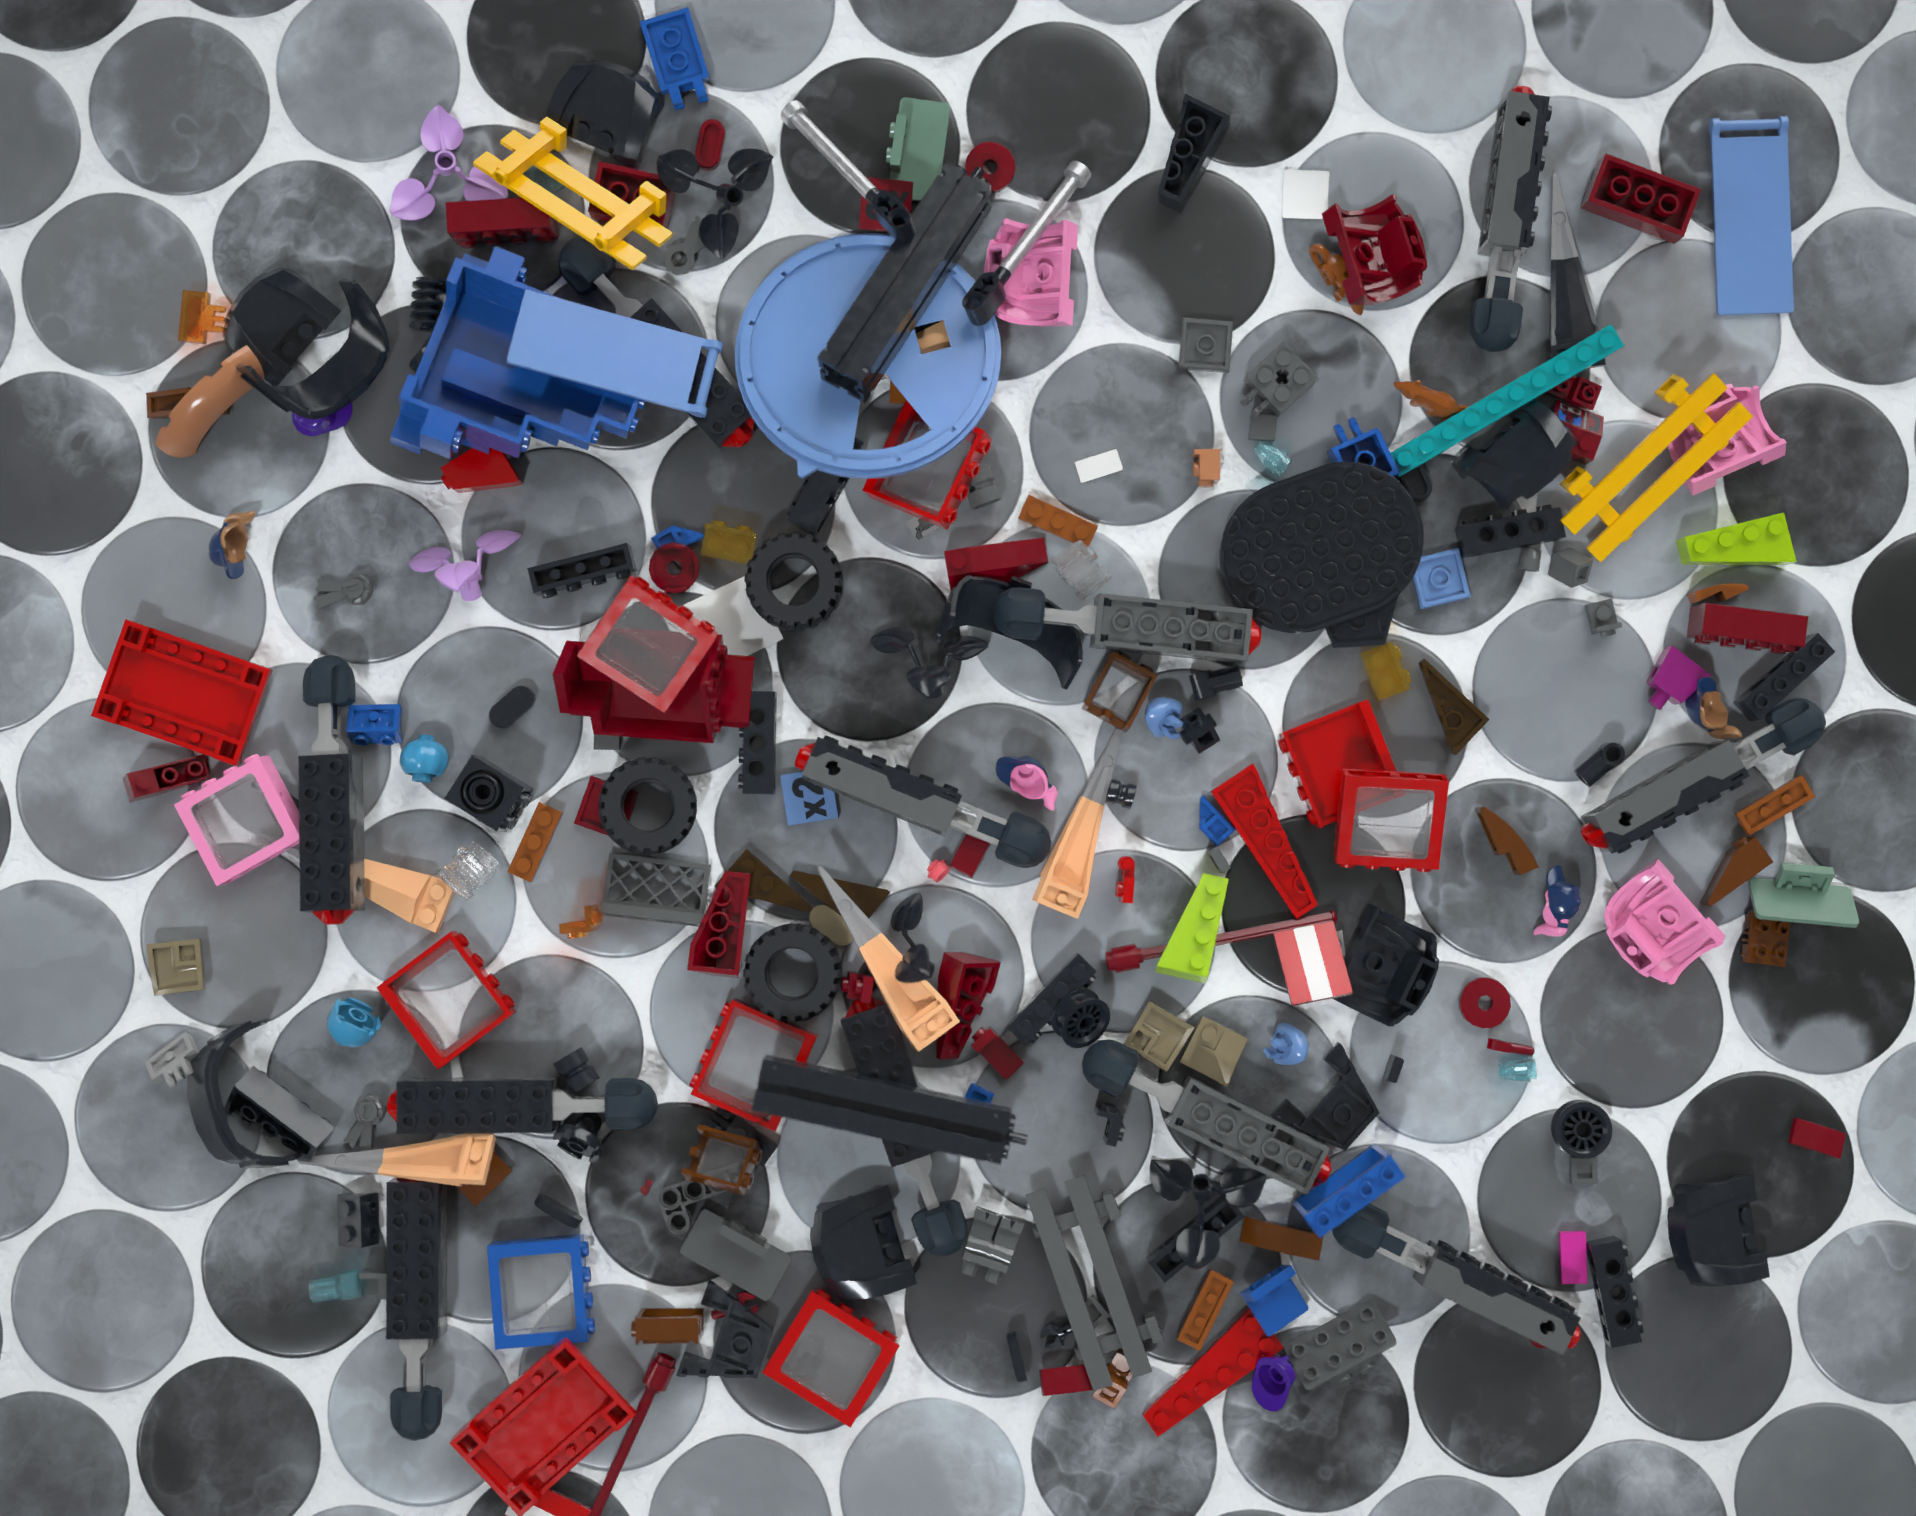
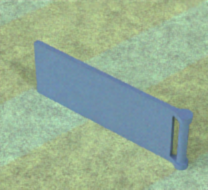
M1778 116L1777 119L1720 121L1719 118H1711L1709 120L1717 315L1780 314L1794 311L1788 116ZM1777 129L1778 136L1720 138V131Z
M525 290L507 363L704 418L707 413L705 406L718 353L722 352L723 343L531 290ZM702 347L708 350V355L696 403L689 404L688 399Z

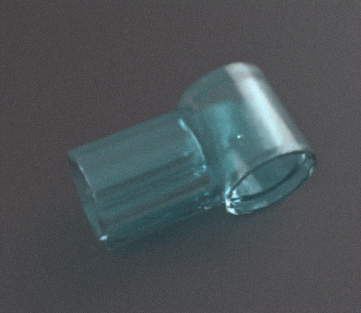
M360 1269L340 1272L335 1276L310 1280L309 1295L312 1302L329 1301L338 1298L350 1300L364 1296L362 1280L359 1279Z

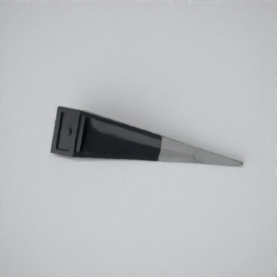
M1555 172L1552 175L1549 317L1551 359L1600 331L1572 235L1558 176ZM1605 358L1589 368L1604 367L1606 365Z

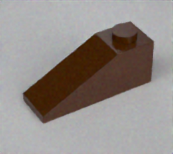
M1741 836L1732 843L1733 847L1726 852L1700 901L1703 906L1714 905L1773 863V860L1756 837Z

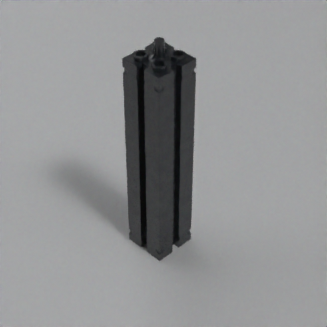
M949 162L945 163L941 174L936 177L911 215L915 227L914 237L907 242H899L897 240L893 242L827 342L826 348L817 357L823 381L838 389L841 387L847 390L849 395L866 403L871 391L876 388L983 223V219L991 211V200L989 199L991 196V184L981 177L984 171L980 167H975L968 177L966 176L967 171L962 166L953 165Z
M769 1054L762 1060L751 1110L971 1159L989 1161L1001 1165L1002 1158L1007 1159L1010 1142L1026 1145L1028 1135L1013 1132L1016 1117L1012 1114L1011 1107L996 1105L994 1103L792 1059L779 1058Z

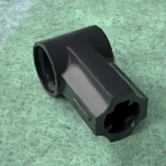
M1238 665L1212 672L1208 670L1189 676L1195 700L1215 696L1219 692L1243 686Z
M1604 743L1592 756L1577 767L1574 772L1587 787H1591L1615 765L1622 763L1625 758V750L1618 743ZM1609 747L1614 748L1616 751V758L1613 761H1609L1606 758L1605 753Z

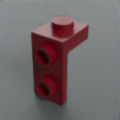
M990 1026L986 1029L981 1027L972 1035L973 1041L971 1046L973 1049L980 1053L1005 1080L1023 1065V1060Z

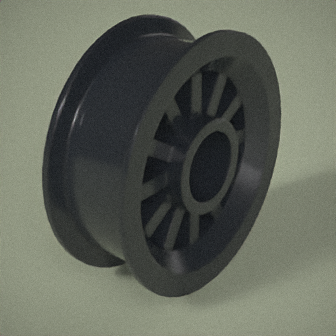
M1078 989L1060 1000L1053 1011L1051 1025L1054 1032L1062 1037L1068 1046L1083 1048L1091 1045L1103 1035L1110 1021V1009L1104 1001L1099 999L1094 991Z
M1572 1100L1560 1106L1555 1112L1551 1122V1134L1556 1145L1561 1150L1576 1158L1588 1159L1601 1154L1608 1147L1612 1138V1123L1608 1114L1598 1105L1585 1100ZM1580 1123H1585L1587 1127L1583 1135L1577 1134V1126ZM1599 1128V1133L1594 1132V1129ZM1593 1135L1597 1136L1596 1140L1592 1138Z

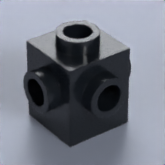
M1199 707L1179 719L1183 722L1182 730L1179 732L1180 737L1186 745L1191 743L1199 754L1221 741L1215 730L1216 722L1209 713L1205 715Z

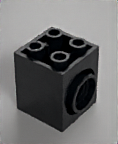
M471 755L444 799L496 832H507L508 829L512 830L519 820L517 814L522 807L526 808L531 802L533 788L484 757ZM487 786L490 788L488 798L484 796V790Z

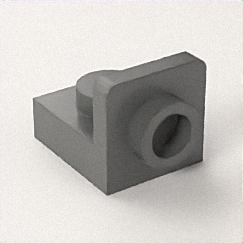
M1612 599L1585 605L1591 634L1600 633L1601 637L1616 634L1615 629L1622 627V622H1617Z

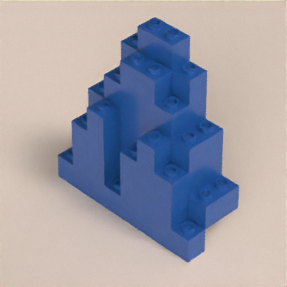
M495 246L489 262L464 253L462 260L455 258L446 280L445 303L415 376L410 374L407 376L399 396L400 414L390 438L391 444L421 455L422 450L425 449L449 459L453 452L458 453L461 444L487 454L493 448L519 458L521 451H527L531 441L530 437L557 446L559 440L588 451L591 443L596 444L600 429L625 439L629 431L634 433L639 420L638 417H635L638 408L643 410L646 401L507 363L525 290H531L552 297L556 296L525 285L527 278L525 277L527 273V268L524 267L525 258Z

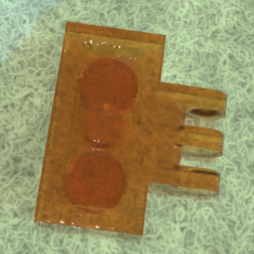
M183 290L178 341L182 343L206 344L207 332L223 333L224 327L214 326V324L225 323V317L215 316L216 312L226 313V307L210 305L211 294L208 292Z

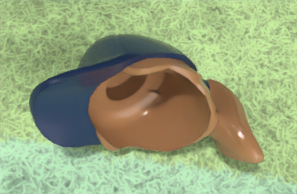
M254 510L228 515L224 519L222 528L210 539V560L215 565L224 567L226 575L230 579H237L244 573L243 561L246 559L245 549L248 542L245 525L253 521L256 514Z
M1710 677L1700 678L1697 682V690L1685 700L1686 711L1691 721L1705 728L1713 738H1742V733L1737 727L1727 725L1728 711L1721 700V694L1717 692L1715 681Z

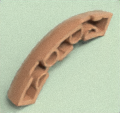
M247 345L222 361V367L212 377L204 376L180 400L169 414L171 422L167 427H162L158 433L155 444L159 449L173 457H189L196 454L202 438L214 422L233 403L253 388L240 377L242 374L236 369L239 364L253 367L264 381L262 367L257 357Z

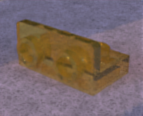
M712 520V524L705 523V535L701 550L702 556L747 564L749 559H752L757 534L752 532L751 527L737 525V529L727 527L726 522Z
M1392 641L1384 646H1378L1360 653L1377 701L1410 689L1409 684L1412 683L1410 674L1407 669L1403 670L1400 662L1402 660L1401 651L1397 645L1394 646Z

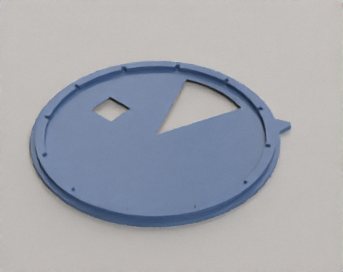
M862 233L821 241L788 258L761 283L746 306L736 337L735 370L743 401L759 429L780 450L797 460L798 477L804 479L817 470L831 475L862 479L901 475L935 462L958 446L974 430L989 407L997 387L1001 364V344L997 321L994 315L986 324L981 326H975L970 322L962 305V300L974 285L975 280L959 264L956 263L916 325L920 326L943 320L951 347L921 354L915 330L913 329L885 372L887 377L931 430L908 443L878 450L853 449L860 400L849 395L847 390L841 387L838 389L823 381L817 357L826 348L827 342L895 239L890 234Z

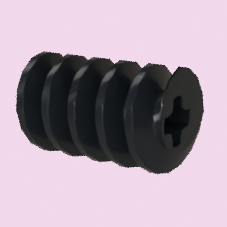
M416 277L417 280L412 283V287L416 290L411 293L415 301H412L410 304L411 308L414 309V311L410 312V317L414 321L409 323V327L416 331L432 333L437 322L435 316H439L441 312L436 309V306L444 304L443 301L437 299V296L444 295L445 292L437 288L440 285H445V281L433 277Z

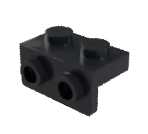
M1102 1102L1101 1106L1095 1105L1094 1111L1096 1115L1107 1118L1103 1140L1106 1145L1116 1147L1117 1141L1122 1142L1125 1132V1126L1122 1123L1123 1115L1116 1105Z
M374 1192L368 1194H338L339 1246L363 1248L379 1244V1194Z

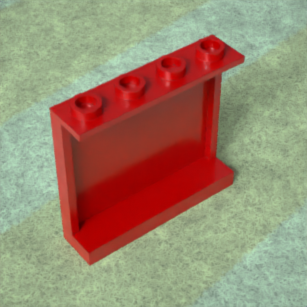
M1368 699L1279 733L1281 739H1278V745L1283 754L1287 753L1290 763H1287L1288 770L1292 778H1297L1299 786L1296 787L1297 793L1301 801H1306L1309 809L1306 811L1307 818L1311 825L1315 824L1316 828H1322L1327 824L1337 821L1342 768L1396 771ZM1359 787L1356 795L1355 813L1393 798L1406 795L1404 789Z

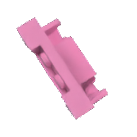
M1008 218L1002 221L1003 225L999 228L995 239L989 242L984 273L997 270L1030 224L1019 223ZM1063 220L1060 223L1047 227L1003 286L1006 298L995 312L998 318L1021 325L1040 327L1073 326L1074 300L1069 299L1071 250H1077V224L1069 220Z
M1727 384L1728 388L1705 410V413L1716 424L1734 405L1741 402L1752 414L1753 418L1729 439V443L1724 449L1717 451L1684 482L1692 496L1716 486V479L1759 461L1764 465L1785 456L1787 442L1773 433L1766 422L1761 409L1760 388L1754 385L1752 388H1733L1732 384ZM1691 424L1668 445L1673 464L1702 437Z
M1656 859L1634 875L1614 894L1606 906L1604 917L1607 925V934L1621 957L1643 976H1651L1661 982H1668L1669 985L1675 984L1679 975L1690 963L1705 952L1722 945L1725 935L1710 917L1704 918L1673 882L1675 877L1659 859Z

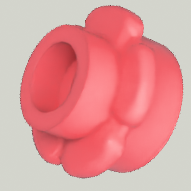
M938 859L934 860L927 868L929 872L927 877L933 879L936 883L941 881L950 871V867L946 864L947 861L945 859L941 860V862Z

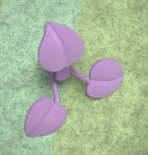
M436 105L429 112L421 128V142L425 149L429 152H438L435 156L436 169L433 171V176L426 188L417 179H405L397 184L392 194L390 213L399 219L415 221L424 219L432 213L435 207V199L428 192L431 191L439 174L451 176L457 173L462 180L467 182L463 187V195L466 201L504 199L509 196L505 186L498 184L493 178L478 168L473 167L468 178L456 166L455 156L450 151L457 149L461 145L464 137L463 129L457 119L446 112L440 105Z
M493 530L483 534L476 541L477 547H480L477 550L476 563L473 561H462L451 564L447 560L452 556L449 549L432 547L416 554L410 559L408 565L417 572H429L437 569L435 577L441 584L457 593L460 591L464 601H473L482 596L478 582L482 579V554L484 552L495 553L501 551L521 538L522 535L510 530Z

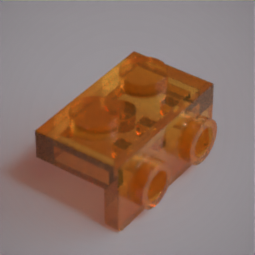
M597 905L584 906L585 921L560 923V934H567V938H581L587 936V932L598 930V925H602V914L599 912L600 910H597Z

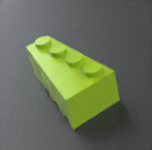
M1784 513L1676 540L1682 565H1789L1797 562Z
M1203 873L1157 964L1156 973L1206 984L1229 879Z

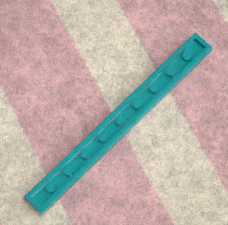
M1612 324L1392 451L1390 454L1399 471L1398 478L1623 348L1624 344Z

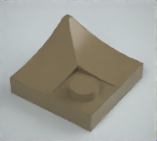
M201 939L147 944L154 996L206 990Z
M1150 1001L1124 1042V1045L1138 1051L1139 1055L1167 1072L1195 1027Z
M1201 1015L1179 1058V1062L1227 1087L1248 1038Z

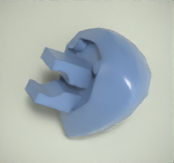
M1158 697L1148 703L1145 709V722L1155 737L1161 738L1166 735L1172 740L1180 738V733H1177L1175 728L1183 726V722L1179 720L1183 712L1182 703L1168 697Z
M1282 1022L1277 1024L1273 1039L1270 1041L1272 1047L1264 1048L1263 1050L1267 1058H1273L1274 1063L1281 1065H1293L1304 1061L1309 1050V1042L1306 1035L1289 1023Z

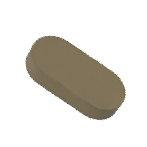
M818 905L812 909L809 915L811 925L826 935L832 942L839 946H845L854 940L842 916L827 905Z

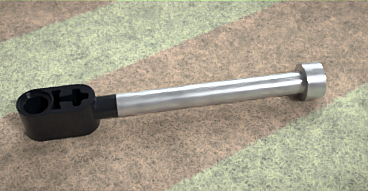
M794 100L785 105L781 111V120L790 129H798L873 206L878 222L895 240L899 242L911 240L915 235V227L909 211L891 193L880 192L808 118V110L799 101Z
M1072 161L1064 171V181L997 270L982 274L965 295L962 305L973 325H984L992 318L1006 298L1003 288L1005 283L1077 188H1084L1091 179L1092 174L1084 164Z

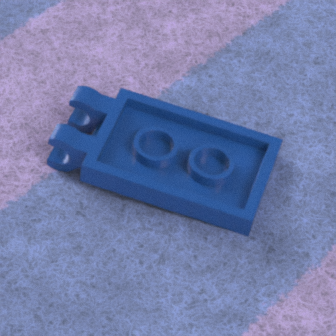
M688 7L640 21L662 95L670 93L675 111L685 108L680 93L695 89L699 104L709 101L703 82L710 81V77Z

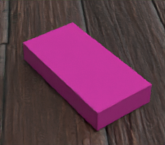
M1558 1231L1560 1283L1588 1284L1586 1232Z

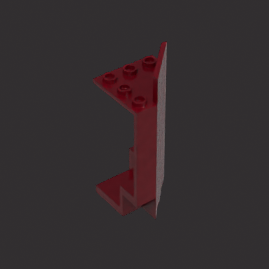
M612 627L598 650L664 692L696 646L697 639L688 632ZM717 634L716 640L665 713L577 657L579 650L585 642L566 641L553 671L560 713L590 717L593 734L714 743L716 734L721 732L722 727H749L755 656L728 655V647L724 645L723 635Z

